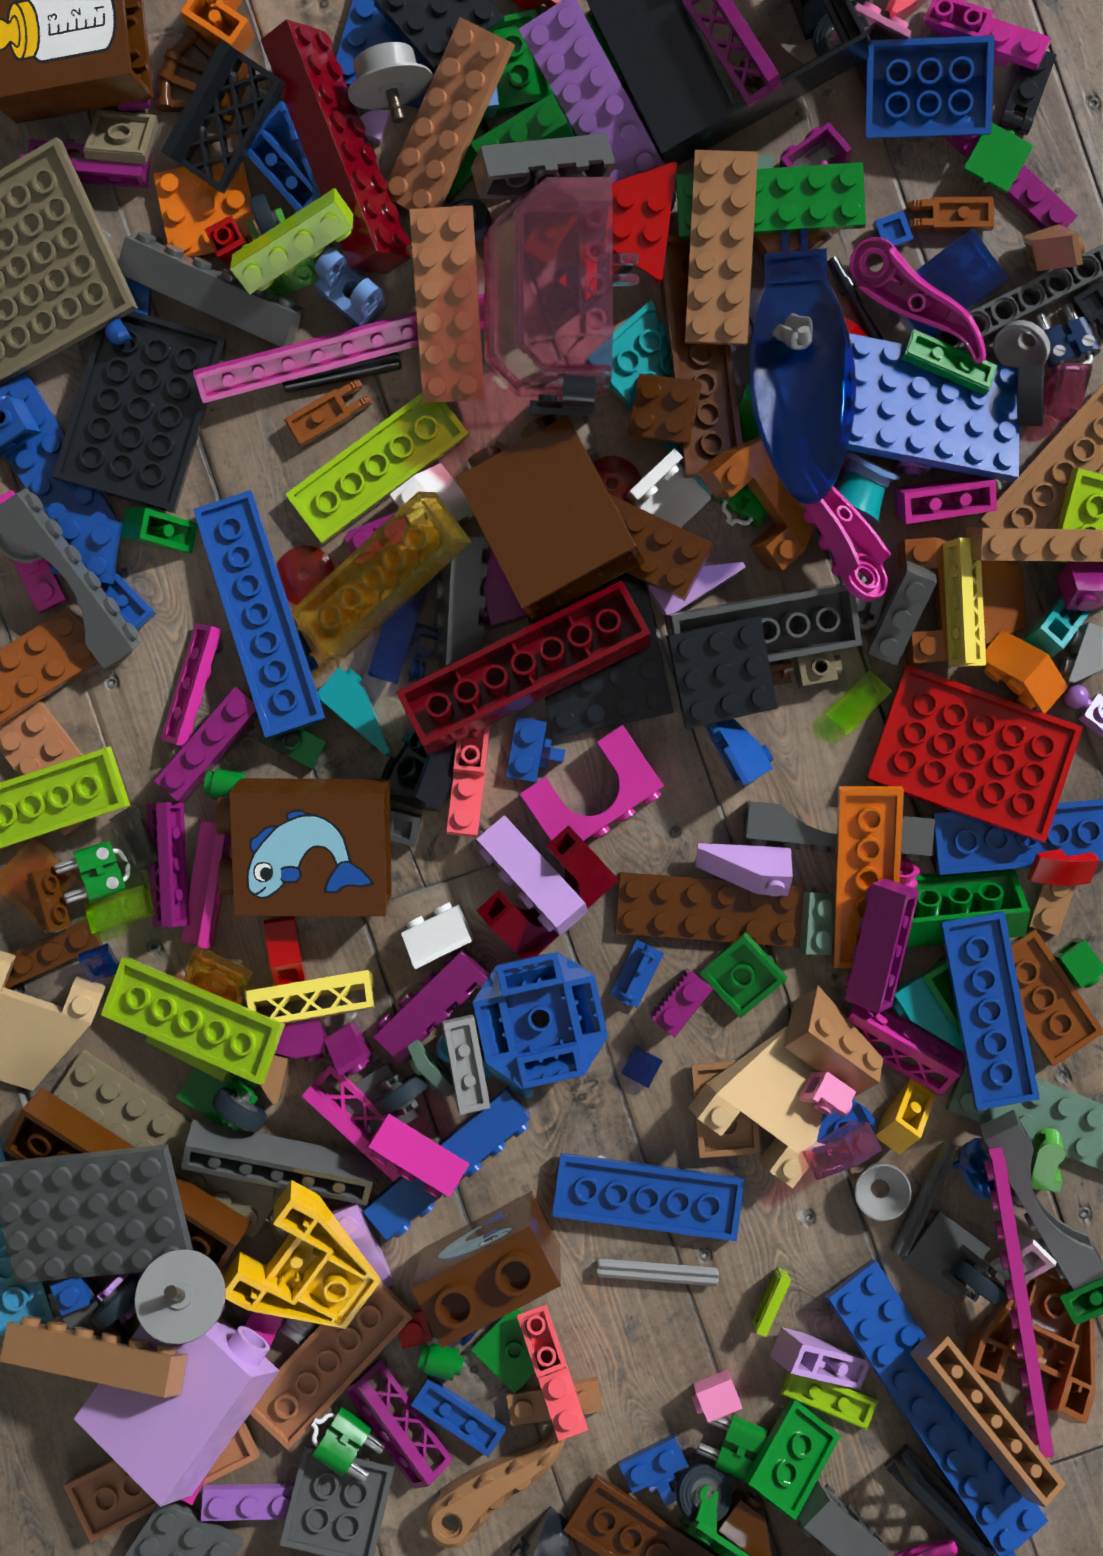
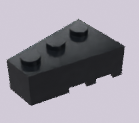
M550 1506L524 1537L519 1535L513 1541L509 1548L510 1556H571L572 1549L568 1544L574 1538L563 1531L566 1519Z

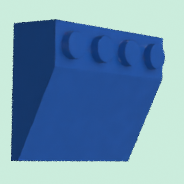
M995 35L871 40L872 44L868 46L869 58L865 60V139L991 135Z

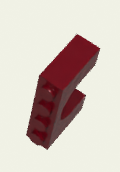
M569 825L546 845V848L563 865L565 881L586 903L587 909L619 881ZM500 889L476 910L487 925L522 959L538 956L559 936L554 929L548 932L537 919L540 914L536 909L525 910L517 907Z

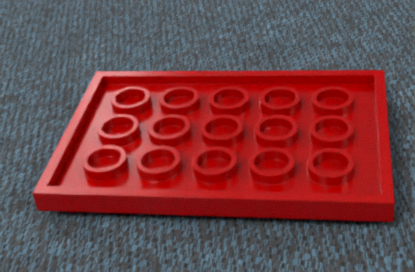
M906 664L865 780L880 786H902L905 795L1043 844L1046 842L1083 727L1034 709L1030 710L1026 706Z

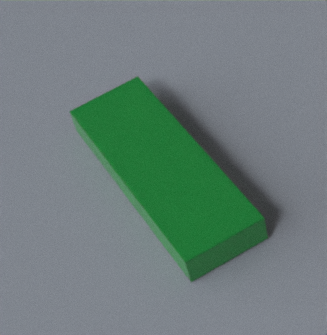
M915 329L908 336L901 358L906 362L985 396L991 389L998 366L986 360L981 364H977L973 361L970 353Z

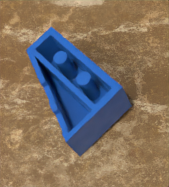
M280 101L267 116L247 155L298 212L320 198L321 194L286 104Z

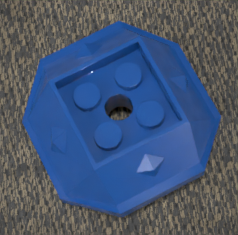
M558 951L496 965L473 1000L486 1064L512 1080L522 1089L584 1076L608 1037L594 973ZM535 1011H546L550 1017L549 1021L545 1025H536L531 1018Z

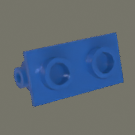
M636 939L610 995L626 1005L638 1008L664 952Z

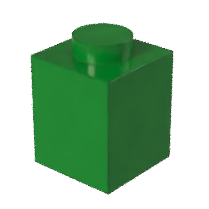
M1074 938L1053 953V956L1073 986L1089 988L1101 980L1100 975L1103 973V964L1086 940Z

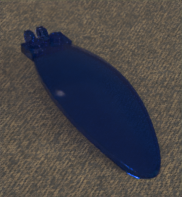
M801 229L799 233L801 251L789 252L790 239L788 231H780L781 252L764 254L765 290L760 300L752 335L750 391L759 435L779 480L795 499L805 504H814L827 496L834 486L847 452L855 412L856 375L854 355L845 318L836 295L828 282L827 248L808 250L807 229ZM792 313L802 317H810L812 320V342L806 349L792 350L784 342L772 335L776 326L779 324L784 325L785 319Z

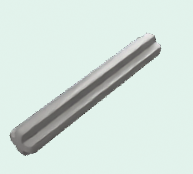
M598 1259L597 1276L602 1278L717 1286L719 1281V1271L715 1267Z

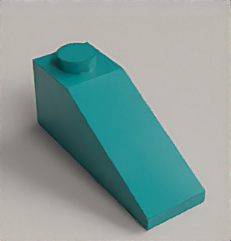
M1060 596L1033 625L1023 638V641L1044 651L1052 658L1064 649L1092 610L1065 609L1062 596Z
M338 667L318 691L320 700L384 755L389 756L392 753L391 747L366 689L360 685L364 679L351 668L345 672Z
M917 972L897 985L892 1004L895 1013L899 1017L904 1015L905 1018L964 1052L961 1038L922 978L924 973Z

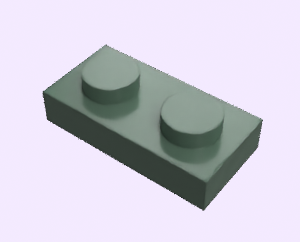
M803 892L799 953L832 955L834 893Z
M418 1039L407 1047L412 1056L409 1063L418 1076L423 1074L428 1085L433 1090L438 1088L446 1097L453 1094V1081L448 1069Z

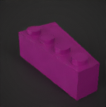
M465 947L459 952L456 949L451 951L442 960L445 966L437 974L432 970L420 982L423 988L416 995L410 991L397 1004L401 1010L394 1017L388 1013L375 1026L379 1031L374 1038L399 1063L410 1054L408 1045L417 1039L422 1043L430 1035L431 1031L434 1028L436 1029L453 1012L456 1006L461 1005L478 985L481 986L488 979L490 973Z

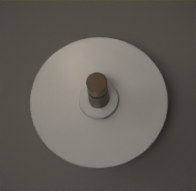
M402 42L377 44L362 51L354 59L353 66L357 79L350 85L348 97L350 102L359 108L370 110L390 108L393 123H402L405 121L402 105L422 96L428 90L433 75L428 67L416 63L414 51L410 45Z
M175 1250L158 1257L146 1268L136 1288L135 1309L142 1327L155 1339L169 1344H184L202 1337L215 1325L224 1307L226 1290L221 1271L209 1257L193 1250Z

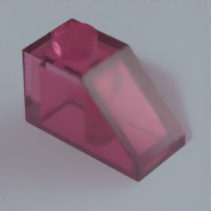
M1060 363L1045 376L1044 415H1051L1053 420H1068L1082 408L1092 372V364Z
M850 1121L806 1148L802 1153L815 1179L820 1180L860 1165L882 1151V1148L869 1122Z

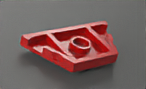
M671 162L613 182L611 188L604 248L615 256L623 257L627 264L635 269H641L653 277V281L662 284L677 162Z

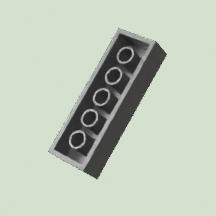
M844 583L664 615L667 635L752 616H760L769 662L862 645L856 597L848 591Z

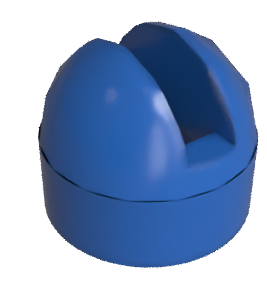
M119 317L107 324L105 334L111 343L120 345L132 340Z

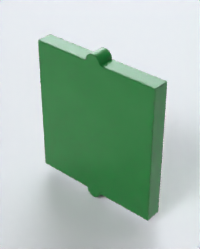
M992 123L991 135H982L963 171L982 180L983 185L989 184L1007 194L1034 145L1016 136L1013 130L1008 132Z

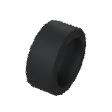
M1044 366L1018 368L1017 424L1020 427L1042 426L1044 423Z

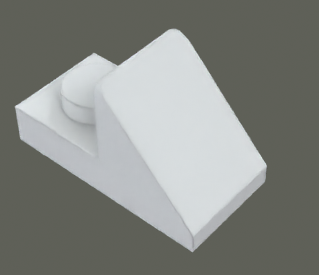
M1018 1234L1026 1282L1056 1266V1261L1034 1239ZM998 1257L991 1261L990 1265L998 1271L995 1277L1005 1286L1004 1280H1010L1009 1272L1002 1269L1001 1260Z

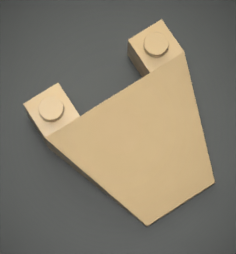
M0 951V1081L33 1091L92 1024L106 986L76 976L64 1007L5 988L16 956Z
M786 1026L707 1082L688 1108L698 1120L720 1136L725 1133L740 1111L774 1135L775 1138L758 1160L769 1172L793 1189L812 1164L823 1113L814 1107V1102H802L798 1099L811 1073L818 1071L784 1048L788 1029Z

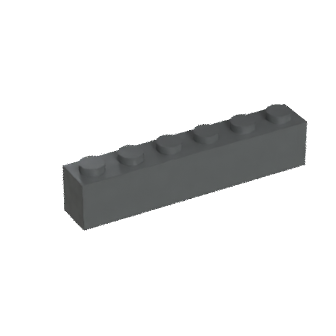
M138 232L137 234L125 237L118 261L123 276L280 347L294 342L304 312V308L297 306L294 299L284 295L277 297L268 293V288L264 291L256 290L249 295L232 271L217 270L211 267L212 263L200 257H194L193 259L184 255V250L170 244L164 246L155 242L156 237L151 234Z
M193 1120L185 1144L181 1169L285 1189L290 1181L293 1180L321 1197L367 1206L376 1165L366 1155L242 1129L234 1131L231 1127Z

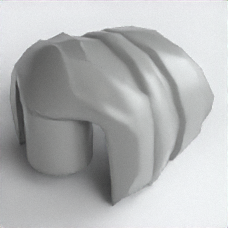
M792 313L785 319L784 325L779 324L776 326L772 335L784 342L792 350L806 349L812 342V320L810 317H802Z
M286 1318L280 1331L296 1343L301 1344L319 1324Z

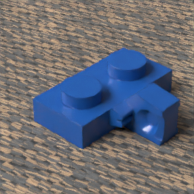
M522 717L516 718L506 777L537 782L539 766L547 767L548 760L564 762L566 750L550 747L551 740L544 739L547 722Z
M674 1434L618 1461L632 1493L648 1486L651 1493L658 1490L665 1506L676 1501V1493L671 1485L672 1482L676 1481L674 1473L687 1467L688 1463Z

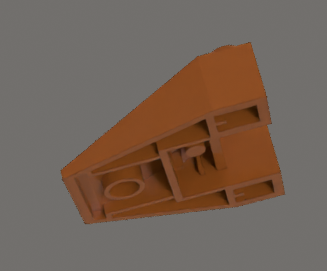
M807 418L723 451L698 472L714 497L731 498L748 484L774 523L749 546L766 569L779 571L786 569L806 550L815 528V523L810 524L804 520L803 511L805 507L795 488L791 464V453L794 443L798 439L806 440L814 465L831 484H833L839 469L838 464Z
M936 537L905 539L897 545L899 575L906 561L936 572L937 584L934 588L937 630L912 633L905 648L906 664L910 666L933 665L948 660L943 543L948 541ZM981 560L985 644L992 642L1002 630L1011 634L1027 627L1022 566L1008 561Z
M1049 1269L1026 1282L1040 1372L1042 1376L1051 1379L1045 1398L1046 1409L1048 1413L1069 1423L1087 1424L1096 1393L1094 1318L1075 1326L1060 1299V1295L1069 1289L1071 1285L1067 1279L1062 1281L1057 1272ZM1007 1296L969 1337L963 1351L964 1357L985 1383H1001L1007 1360L1024 1367L1023 1358H1017L1014 1339L1019 1338L1018 1329H1012L1009 1310L1015 1309L1013 1299L1008 1300Z

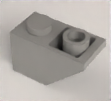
M1092 623L1083 624L1070 639L1069 645L1072 646L1070 655L1065 657L1059 670L1067 685L1082 680L1103 669V627Z

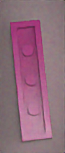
M10 490L0 495V504L15 495L16 492ZM43 558L40 561L25 564L12 560L38 613L43 614L69 601L57 575L50 573L51 563Z
M195 622L160 740L184 747L191 738L195 717L202 704L204 687L211 674L213 657L220 644L219 637L222 629Z

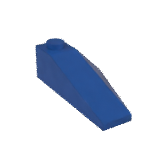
M734 718L704 725L737 787L744 786L773 769L770 762L774 761L767 746H761Z

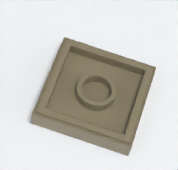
M96 110L83 149L85 159L147 164L158 127L157 115Z

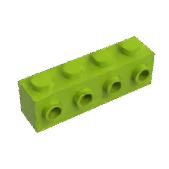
M334 188L232 254L230 270L249 295L256 290L264 291L273 284L274 279L283 273L288 275L294 272L304 259L308 257L313 259L319 256L329 243L334 240L340 242L348 237L351 229H353V213Z

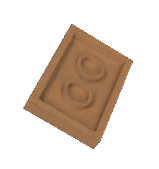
M738 1060L691 1063L693 1098H696L707 1082ZM741 1111L722 1136L695 1116L699 1158L761 1153L759 1124Z

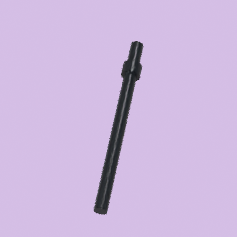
M838 256L830 258L826 263L838 282L836 287L841 296L845 295L865 333L870 338L884 340L855 289L857 284L852 275L848 276Z

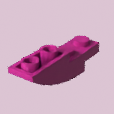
M932 0L923 23L943 37L995 35L994 63L1008 67L1009 63L1012 62L1037 71L1048 49L1051 37L993 18L994 11L962 0Z

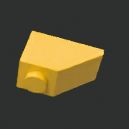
M908 1079L883 1114L874 1137L900 1155L921 1138L936 1094L915 1080Z

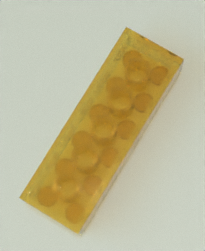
M418 491L291 612L325 661L345 658L472 541L436 492Z

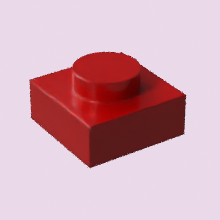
M421 1309L413 1311L415 1313L413 1318L398 1333L402 1350L433 1341L430 1325Z

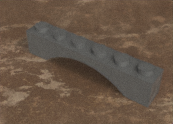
M25 488L0 504V532L7 541L22 545L42 556L66 579L76 595L82 611L85 626V645L103 669L133 651L141 643L138 631L131 623L126 622L120 614L117 602L113 598L108 597L102 590L99 578L92 571H88L82 563L79 551L67 543L62 536L63 532L59 524L55 520L50 519L42 509L43 504L38 496Z
M746 802L743 838L750 839V845L769 846V841L781 842V847L799 850L800 844H811V851L829 853L830 846L836 847L837 834L823 832L806 825L791 815L781 804ZM903 816L901 853H904L903 860L922 861V855L932 856L935 819Z
M1013 1109L980 1125L983 1138L979 1141L986 1155L989 1157L988 1149L1002 1148L1006 1160L1009 1183L1012 1186L1010 1189L1011 1196L1018 1207L1023 1205L1027 1213L1024 1214V1217L1033 1232L1038 1230L1042 1236L1039 1238L1041 1247L1049 1255H1053L1057 1261L1054 1268L1062 1281L1067 1279L1073 1290L1103 1277V1260L1088 1234L1058 1220L1043 1206L1035 1195L1031 1184V1161L1034 1148L1029 1134L1015 1110Z

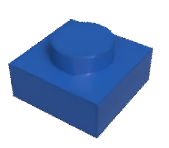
M904 211L875 220L872 225L876 236L890 241L895 248L910 244L914 240Z
M76 1276L70 1279H63L50 1286L61 1316L91 1305L94 1302L85 1277L79 1278Z

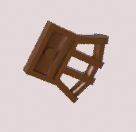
M189 26L182 31L183 36L171 49L166 50L164 55L165 64L163 69H159L156 78L159 80V98L155 100V107L158 111L182 112L189 99L172 100L171 86L192 94L197 85L194 82L175 76L174 73L177 66L202 75L207 67L206 64L183 56L187 50L194 45L209 60L215 52ZM244 62L236 74L237 81L249 78L247 64ZM246 87L238 89L240 102L242 100ZM232 92L226 93L221 102L222 109L234 106ZM235 113L223 117L224 123L231 126Z

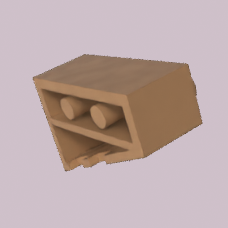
M818 985L794 1000L784 1048L818 1072L827 1071L856 1091L854 1097L880 1083L883 1058Z

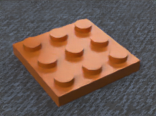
M245 160L242 161L225 194L216 190L185 167L153 173L167 242L170 245L183 249L184 255L193 259L194 257L203 259L216 257L217 255L204 229L230 215L234 217L249 243L253 241L246 222L247 220L253 219L259 237L261 236L249 199L252 198ZM223 163L212 166L213 178L217 182H219L224 173Z

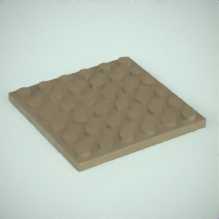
M57 137L0 170V386L105 328L112 320L118 317L121 319L138 309L62 140Z

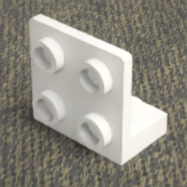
M674 448L627 493L626 497L634 506L681 528L710 501L711 497L694 478H683L682 465L679 463L683 457Z

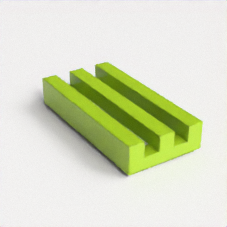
M778 1267L773 1273L752 1321L756 1333L767 1337L791 1283L788 1272Z

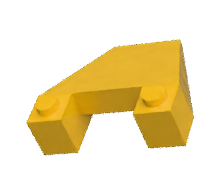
M291 1180L275 1202L273 1225L290 1233L267 1265L239 1252L223 1274L226 1290L225 1299L252 1312L346 1329L381 1282L380 1277L317 1193Z

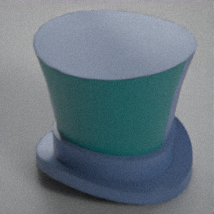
M845 451L842 456L845 474L836 489L869 524L878 525L885 488H888L890 481L899 480L900 475L850 451Z

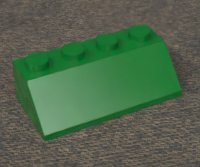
M1015 869L916 876L918 883L914 889L920 891L906 948L943 944L939 922L998 911L1005 912L1009 938L1026 936L1030 909Z

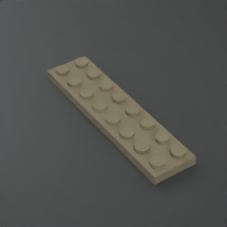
M86 1050L81 1051L53 1094L135 1147L168 1144L174 1172L250 1220L252 1223L245 1234L253 1239L273 1210L275 1202L285 1190L181 1169L185 1144L192 1120Z

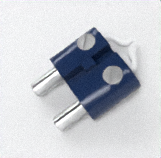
M1072 303L1066 304L1063 307V312L1068 320L1063 327L1057 325L1050 328L1043 313L1034 317L1036 325L1046 333L1050 342V353L1046 361L1050 371H1074L1077 375L1085 373V367L1091 364L1093 357L1101 351L1086 317L1079 318ZM1073 362H1076V364L1084 362L1080 369L1074 366L1069 367Z

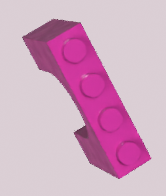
M623 725L596 743L614 769L618 779L617 796L613 804L604 812L594 816H583L572 812L564 805L546 777L520 793L551 841L568 825L583 841L591 835L596 840L611 830L608 826L609 823L617 818L620 822H623L635 814L634 806L642 801L648 805L661 796L658 790L663 788L664 785Z

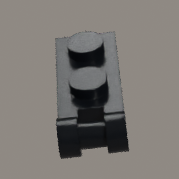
M1046 51L1037 71L1019 65L998 126L1004 128L1011 126L1019 129L1018 133L1028 135L1057 56L1056 54ZM1014 110L1023 112L1024 116L1014 114Z

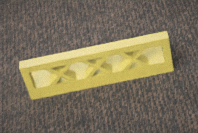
M957 538L943 543L949 667L986 666L981 560H972L971 538Z
M369 970L246 991L249 1009L256 1011L258 1007L274 1005L277 1008L270 1018L284 1024L375 1008L372 988L375 987L374 977ZM365 989L366 1002L353 1004L345 998L350 991ZM335 994L338 997L330 1008L322 1009L314 1003L321 996ZM305 1000L307 1002L301 1012L297 1014H291L284 1009L288 1002ZM342 1000H343L345 1003L348 1004V1005L339 1006V1004L342 1002ZM311 1006L317 1009L314 1011H308ZM281 1011L286 1014L285 1016L277 1017Z

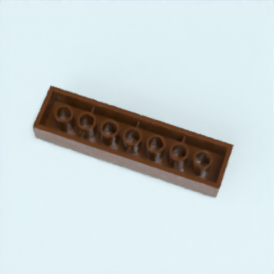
M41 1088L21 1109L2 1150L18 1160L136 1147L49 1091ZM175 1173L193 1251L200 1252L209 1257L219 1270L222 1271L252 1222Z

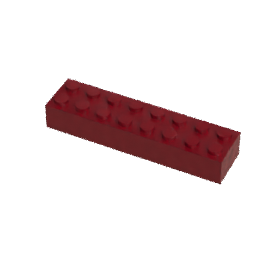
M286 19L261 39V43L274 75L286 82L281 94L321 196L335 188L353 213V229H351L348 237L340 241L345 258L351 270L388 274L411 259L406 250V247L410 245V241L400 224L398 210L389 196L387 182L380 173L376 162V154L365 134L364 123L359 118L355 106L349 100L348 88L343 78L342 67L337 62L331 48L332 41L325 31Z
M621 580L396 691V694L428 756L650 646L651 633Z

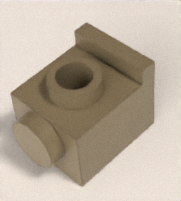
M833 650L793 658L798 688L834 682L838 680L837 674L842 673L840 656H834ZM817 662L825 664V671L823 673L816 671L815 664Z

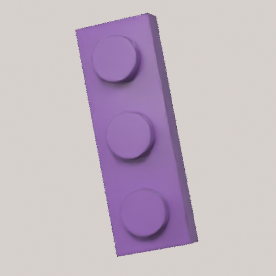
M295 1483L203 1485L200 1519L201 1521L286 1519Z

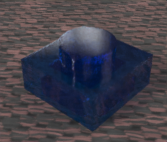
M108 943L78 954L79 963L91 983L116 974L119 962Z
M635 1045L621 1070V1074L649 1088L663 1060Z

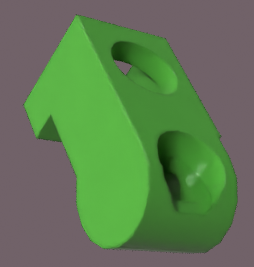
M1044 1128L1035 1134L1032 1142L1034 1152L1031 1161V1184L1033 1189L1060 1192L1063 1182L1058 1165L1065 1159L1066 1152L1060 1133L1056 1129Z

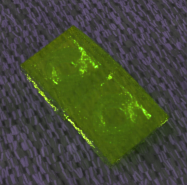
M870 669L826 714L849 735L892 690Z
M148 885L127 889L84 905L92 934H100L122 924H132L155 914Z

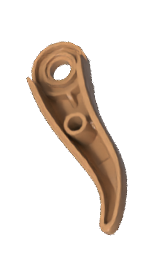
M553 1427L549 1435L542 1441L486 1462L446 1485L440 1490L439 1497L429 1507L426 1516V1530L430 1539L444 1548H458L466 1544L491 1513L501 1507L510 1497L519 1491L527 1489L530 1484L548 1471L560 1454L566 1439L558 1441ZM445 1516H455L459 1520V1526L454 1530L444 1528L442 1519Z

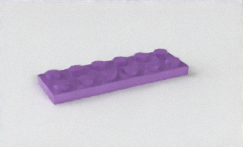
M562 0L519 28L521 35L576 135L584 136L607 133L615 160V165L604 184L610 196L613 182L664 165L576 0Z

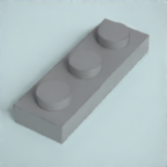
M467 1015L442 1021L458 1113L463 1115L491 1108L474 1016Z

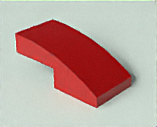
M1061 849L1036 853L1027 878L1031 882L1048 885L1072 886L1089 884L1100 859L1093 852L1068 856Z

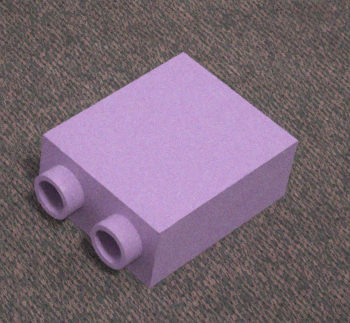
M221 1315L206 1334L184 1344H169L159 1341L147 1333L142 1325L139 1326L131 1337L148 1340V1346L157 1348V1344L173 1345L177 1347L176 1352L188 1354L181 1395L162 1398L98 1384L74 1418L160 1507L193 1495L280 1372L265 1357L270 1347L262 1336L244 1326H240L236 1330Z

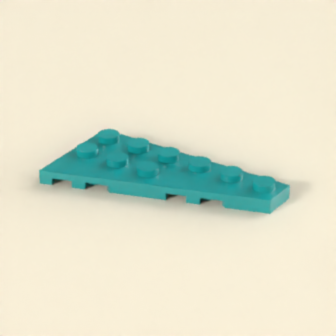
M652 299L594 349L584 360L631 412L639 374L671 377L666 329L658 320ZM660 442L669 453L674 448L680 453L679 444ZM694 478L696 482L710 496L712 492L709 490V488L704 483L702 478Z

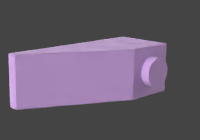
M743 562L703 566L685 601L652 585L648 586L647 592L664 617L665 614L681 612L743 572L746 566Z
M698 843L695 867L756 894L789 896L793 878L791 848Z
M346 1202L332 1208V1214L380 1277V1281L386 1287L394 1285V1280L371 1221L363 1213L365 1206Z
M783 1327L780 1329L770 1354L771 1358L791 1374L858 1390L861 1389L870 1366L863 1356L806 1333Z

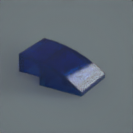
M973 228L915 271L930 285L954 299L967 311L973 309L980 301L1002 287L1009 279ZM909 318L917 331L933 337L939 330Z

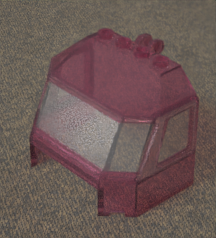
M546 177L540 184L514 200L484 231L486 367L516 397H538V394L563 397L564 375L596 376V397H608L612 377L613 286H633L639 284V276L637 274L613 275V265L631 266L639 263V255L637 253L613 254L611 177Z

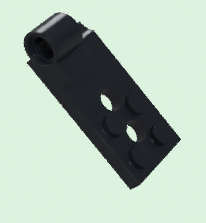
M564 375L562 402L557 401V395L538 394V400H530L529 413L594 416L596 376Z

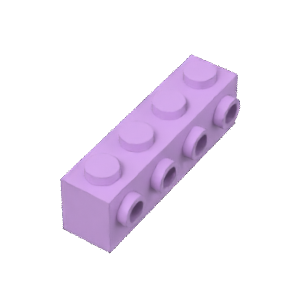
M505 815L476 839L481 848L478 851L481 858L489 866L494 863L501 870L497 873L501 880L508 887L514 885L520 893L517 897L527 909L530 910L534 907L538 911L540 916L537 919L548 932L554 929L561 936L588 913L586 903Z

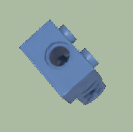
M330 247L323 252L315 264L319 280L314 286L318 294L355 327L374 323L387 308L384 298L385 292L370 279H363L361 271L351 270L345 257L335 248ZM350 289H354L350 299L347 298L346 293Z

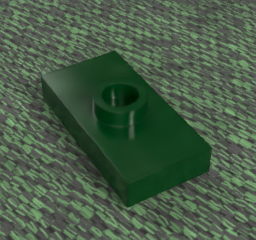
M303 729L269 740L265 738L262 732L258 739L259 742L311 769L315 768L328 743Z

